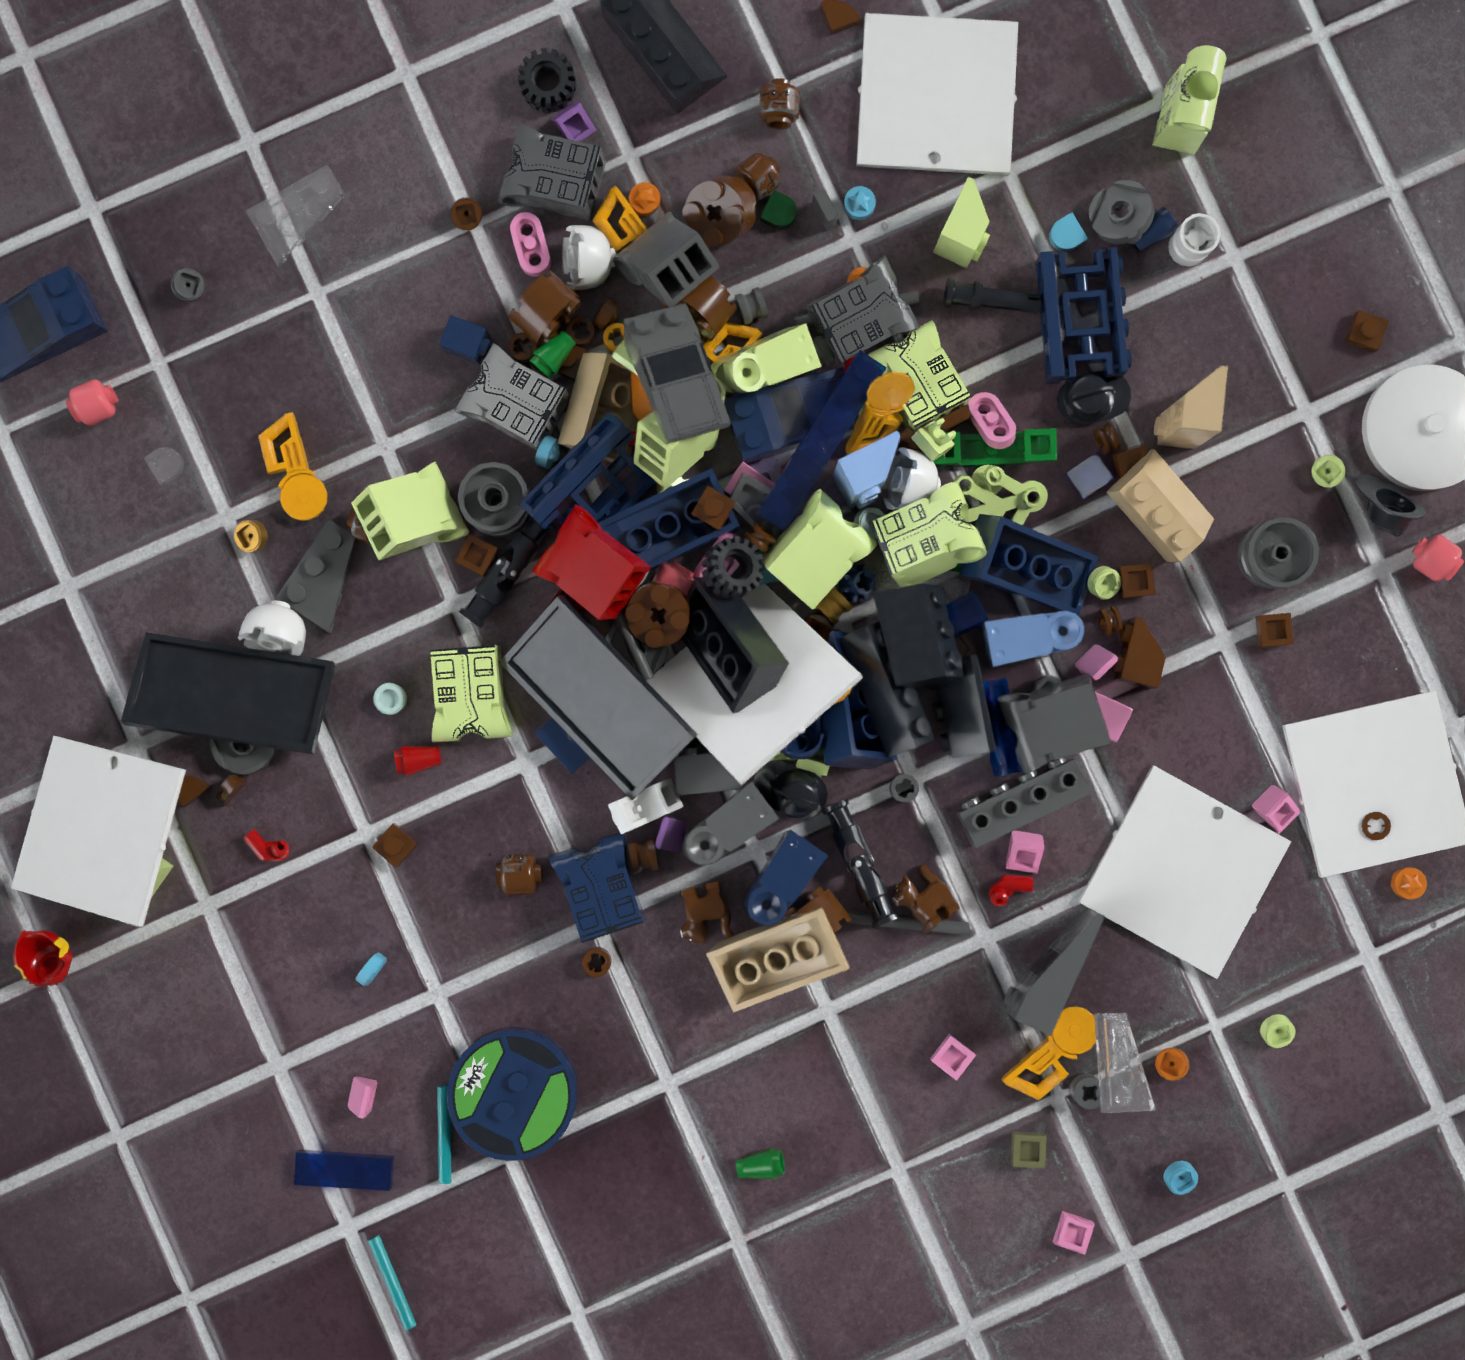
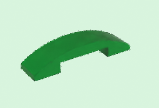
M1056 428L1024 429L1023 432H1016L1014 442L1004 449L990 447L986 444L980 433L960 434V432H955L956 435L952 440L955 445L933 462L936 466L980 467L983 465L1010 466L1057 461Z

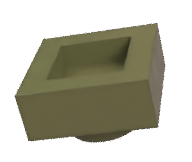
M1012 1132L1011 1164L1013 1167L1045 1168V1133Z

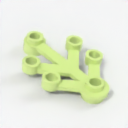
M998 466L986 468L984 471L985 481L993 486L1001 485L1015 495L1000 498L976 485L973 479L967 475H959L954 480V482L959 484L961 480L967 479L969 486L966 490H962L963 495H970L984 503L969 508L968 522L977 520L979 514L1003 517L1006 511L1017 508L1011 521L1023 525L1029 513L1042 509L1048 498L1047 490L1040 482L1029 480L1020 483L1005 475L1004 471ZM993 470L999 472V478L996 481H991L989 478ZM1035 491L1037 499L1034 502H1029L1027 499L1028 494Z

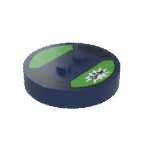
M525 1027L496 1029L474 1041L457 1060L451 1072L447 1088V1104L450 1118L462 1139L481 1154L504 1161L532 1158L552 1147L568 1128L578 1100L577 1076L567 1053L549 1036Z

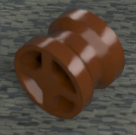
M654 838L647 839L642 844L636 842L628 843L634 874L641 873L643 869L647 868L652 870L660 869Z

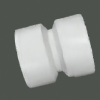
M1198 213L1189 216L1171 236L1168 245L1169 254L1175 262L1182 266L1190 267L1201 263L1218 245L1221 236L1220 226L1214 218L1207 214Z

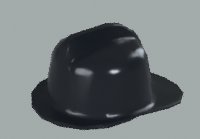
M1103 370L1079 375L1073 381H1066L1059 389L1057 408L1063 418L1076 425H1088L1112 419L1123 414L1129 407L1132 398L1131 388L1124 377L1115 378V376H1111L1110 378H1104Z
M1367 473L1360 474L1356 478L1357 488L1368 499L1367 511L1369 520L1378 528L1393 536H1401L1412 520L1421 519L1426 515V509L1419 502L1405 495L1387 480Z
M780 760L769 761L754 776L753 784L769 806L790 818L804 819L813 817L821 812L826 805L828 792L826 784L821 777L810 771L796 768L791 763Z

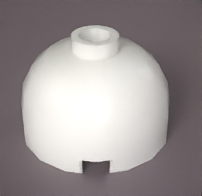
M585 225L568 226L566 231L571 232L570 237L563 238L562 247L564 274L570 272L572 282H566L572 290H586L603 284L610 274L611 267H615L613 263V258L616 256L615 249L610 248L605 235L594 227Z
M901 447L898 449L901 452L900 455H894L886 481L883 484V489L889 488V499L883 498L887 509L896 511L920 499H929L941 487V480L938 477L935 463L931 462L922 452Z
M274 600L271 604H262L254 607L246 615L241 625L238 639L240 641L245 638L244 645L248 648L276 652V650L288 651L290 655L300 656L305 644L306 629L302 618L290 609L288 603Z

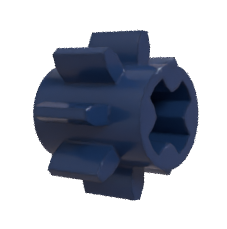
M852 564L849 571L839 580V589L837 591L847 595L846 600L848 602H856L857 600L859 602L869 601L867 594L877 590L875 588L876 574L867 571V564L857 566Z

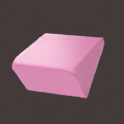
M1093 645L1074 665L1082 675L1089 673L1091 681H1097L1118 661V657L1100 645Z
M1271 785L1252 804L1255 812L1278 834L1301 813L1288 793L1275 785Z
M1016 830L1012 831L1006 869L1037 874L1044 852L1043 836Z
M358 1076L353 1078L348 1108L358 1118L363 1119L372 1111L377 1080Z

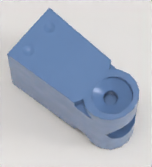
M1070 611L986 621L981 625L989 669L1061 653L1078 645L1084 635L1082 620Z

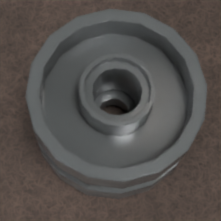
M498 462L484 463L470 470L461 481L458 492L459 508L465 519L484 535L497 538L511 536L521 530L531 517L519 505L531 490L521 475L509 465ZM494 497H502V501L499 505H492V500Z
M1284 517L1254 525L1244 533L1237 551V561L1241 573L1250 583L1263 589H1281L1301 584L1312 575L1319 558V546L1315 534L1306 524L1294 518ZM1277 548L1281 553L1280 559L1275 554Z

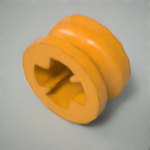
M620 323L611 324L605 329L603 334L605 347L612 354L618 346H615L614 342L609 340V337H614V332H621L622 337H624V325Z

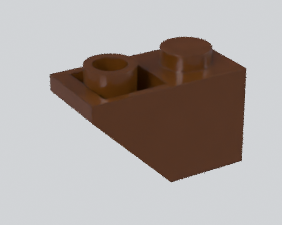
M1137 616L1130 618L1128 623L1125 622L1123 624V632L1120 633V641H1123L1121 653L1116 654L1118 661L1112 666V671L1116 672L1114 680L1148 689L1159 688L1166 656L1144 619Z

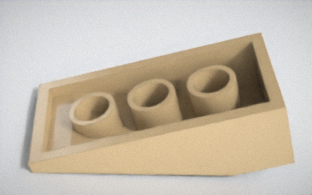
M822 907L780 920L773 925H764L717 942L707 953V957L733 1013L849 969L846 958Z

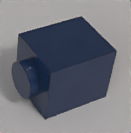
M450 315L439 345L444 352L479 365L482 357L485 358L489 352L492 340L489 339L490 334L486 328Z

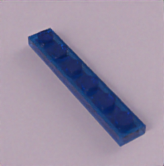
M863 351L857 352L757 511V515L780 530H786L868 399L867 391L869 385L876 378L882 376L887 367Z

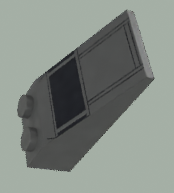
M686 303L624 319L625 348L667 443H674L730 427L731 422L698 329Z
M1084 908L1021 976L1015 987L1010 986L1003 1003L1006 1005L1004 1010L1015 1020L1051 1036L1105 916Z

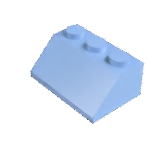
M898 431L838 460L832 476L850 508L857 506L858 510H861L876 502L875 499L881 493V488L886 481L900 439Z

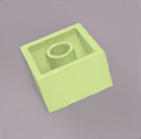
M967 178L933 252L966 269L971 259L976 262L978 261L990 237V234L985 232L989 219L974 179Z

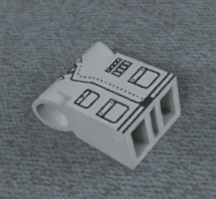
M493 343L481 364L479 378L467 388L455 412L473 420L489 423L537 451L542 439L547 435H552L568 407L570 395L560 385L518 362H514L498 345Z

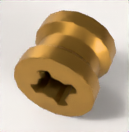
M832 588L815 608L835 626L839 622V617L843 613H848L853 607L835 588Z

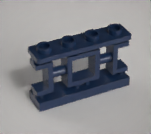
M1110 247L1106 251L1096 249L1093 254V265L1066 267L1065 252H1059L1058 254H1054V251L1041 252L1035 262L1038 293H1041L1042 296L1039 301H1041L1040 319L1046 384L1059 383L1061 380L1073 381L1076 377L1075 365L1102 363L1104 378H1110L1111 376L1122 378L1128 372V368H1131L1132 356L1130 349H1126L1125 337H1128L1129 323L1127 318H1123L1122 306L1126 304V291L1124 287H1120L1123 259L1121 256H1118L1117 247ZM1105 271L1107 290L1089 291L1087 277L1101 276ZM1056 273L1057 279L1075 278L1076 292H1065L1060 295L1059 306ZM1097 301L1099 328L1072 330L1070 303ZM1111 332L1112 352L1094 353L1093 339L1107 338ZM1062 340H1080L1081 354L1068 355L1063 362Z
M608 412L519 505L544 529L555 518L563 524L575 505L584 508L598 523L634 506L636 501L657 481L635 465L633 458L623 449L634 436L623 422ZM613 449L618 454V457L606 468L601 461ZM628 465L633 471L620 483L615 477ZM601 473L610 485L589 506L578 494ZM569 495L574 502L561 514L556 507Z

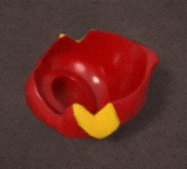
M23 930L17 939L13 953L14 967L21 972L23 980L29 981L30 984L43 987L48 985L57 986L59 983H62L68 975L73 958L68 942L47 930Z

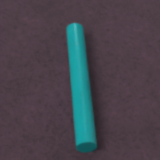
M448 1085L437 1086L439 1184L452 1183L451 1118L447 1104Z
M375 1235L367 1240L402 1326L405 1331L416 1326L415 1319L380 1235Z

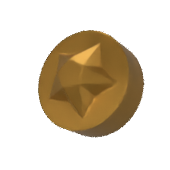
M257 520L242 521L235 529V541L241 550L255 552L265 547L268 534L261 522Z

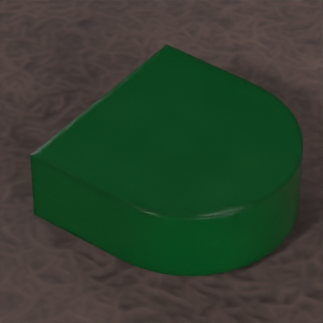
M774 190L760 217V221L777 229L788 228L796 219L797 207L795 202L790 197Z

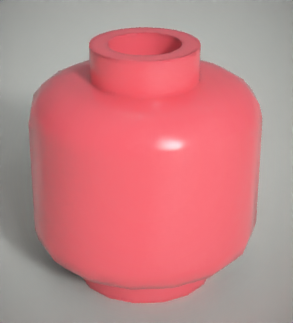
M92 379L72 388L69 391V399L66 400V405L77 423L83 422L87 426H93L115 415L114 404L118 402V397L111 385L104 386L99 380Z
M1440 534L1433 536L1429 540L1423 537L1412 551L1416 555L1413 561L1414 568L1434 582H1439L1443 579L1449 581L1464 563V560L1461 559L1462 549Z
M672 561L671 565L663 564L660 566L652 582L675 586L687 597L694 581L692 577L695 573Z

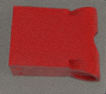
M575 505L560 527L555 543L544 551L532 572L544 579L555 582L560 589L597 619L604 620L616 619L651 566L608 533L602 531L597 521L589 512L581 506Z

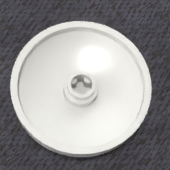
M1417 365L1392 375L1373 392L1363 414L1362 437L1370 460L1383 476L1401 487L1416 491L1440 490L1465 479V376L1440 365Z

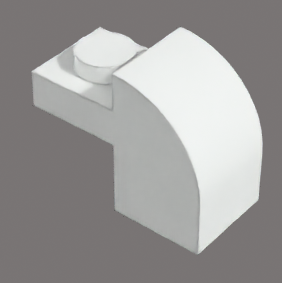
M671 778L645 788L634 800L627 796L608 804L612 813V819L621 834L684 807Z

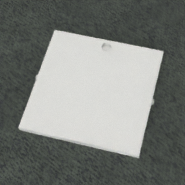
M865 13L861 86L858 87V93H860L856 166L1010 175L1014 103L1017 100L1015 95L1018 22Z
M766 584L759 585L743 596L742 599L789 662L787 669L774 689L740 712L732 713L687 646L657 671L653 678L647 680L660 696L698 734L696 738L741 785L794 738L803 733L812 722L863 678L849 662Z
M1436 691L1282 725L1300 797L1298 802L1302 805L1320 878L1465 845V807L1456 774L1457 766L1453 762ZM1381 812L1389 818L1391 829L1388 836L1381 840H1372L1365 836L1362 831V820L1367 814ZM1371 818L1367 824L1371 825V827H1368V831L1371 834L1374 832L1383 833L1385 827L1381 826L1385 824L1383 819L1374 820Z
M53 736L11 888L143 927L162 855L166 849L165 844L186 770Z
M1152 766L1120 826L1113 832V838L1078 902L1218 979L1250 917L1257 911L1256 906L1291 841L1158 767Z

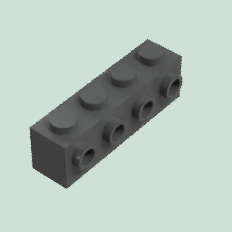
M1063 757L1046 763L1048 769L1037 773L1036 770L1018 776L1020 782L1008 787L1007 783H1003L990 789L991 796L979 800L978 796L962 802L960 804L962 809L955 813L971 847L978 848L1092 794L1076 759L1066 760Z

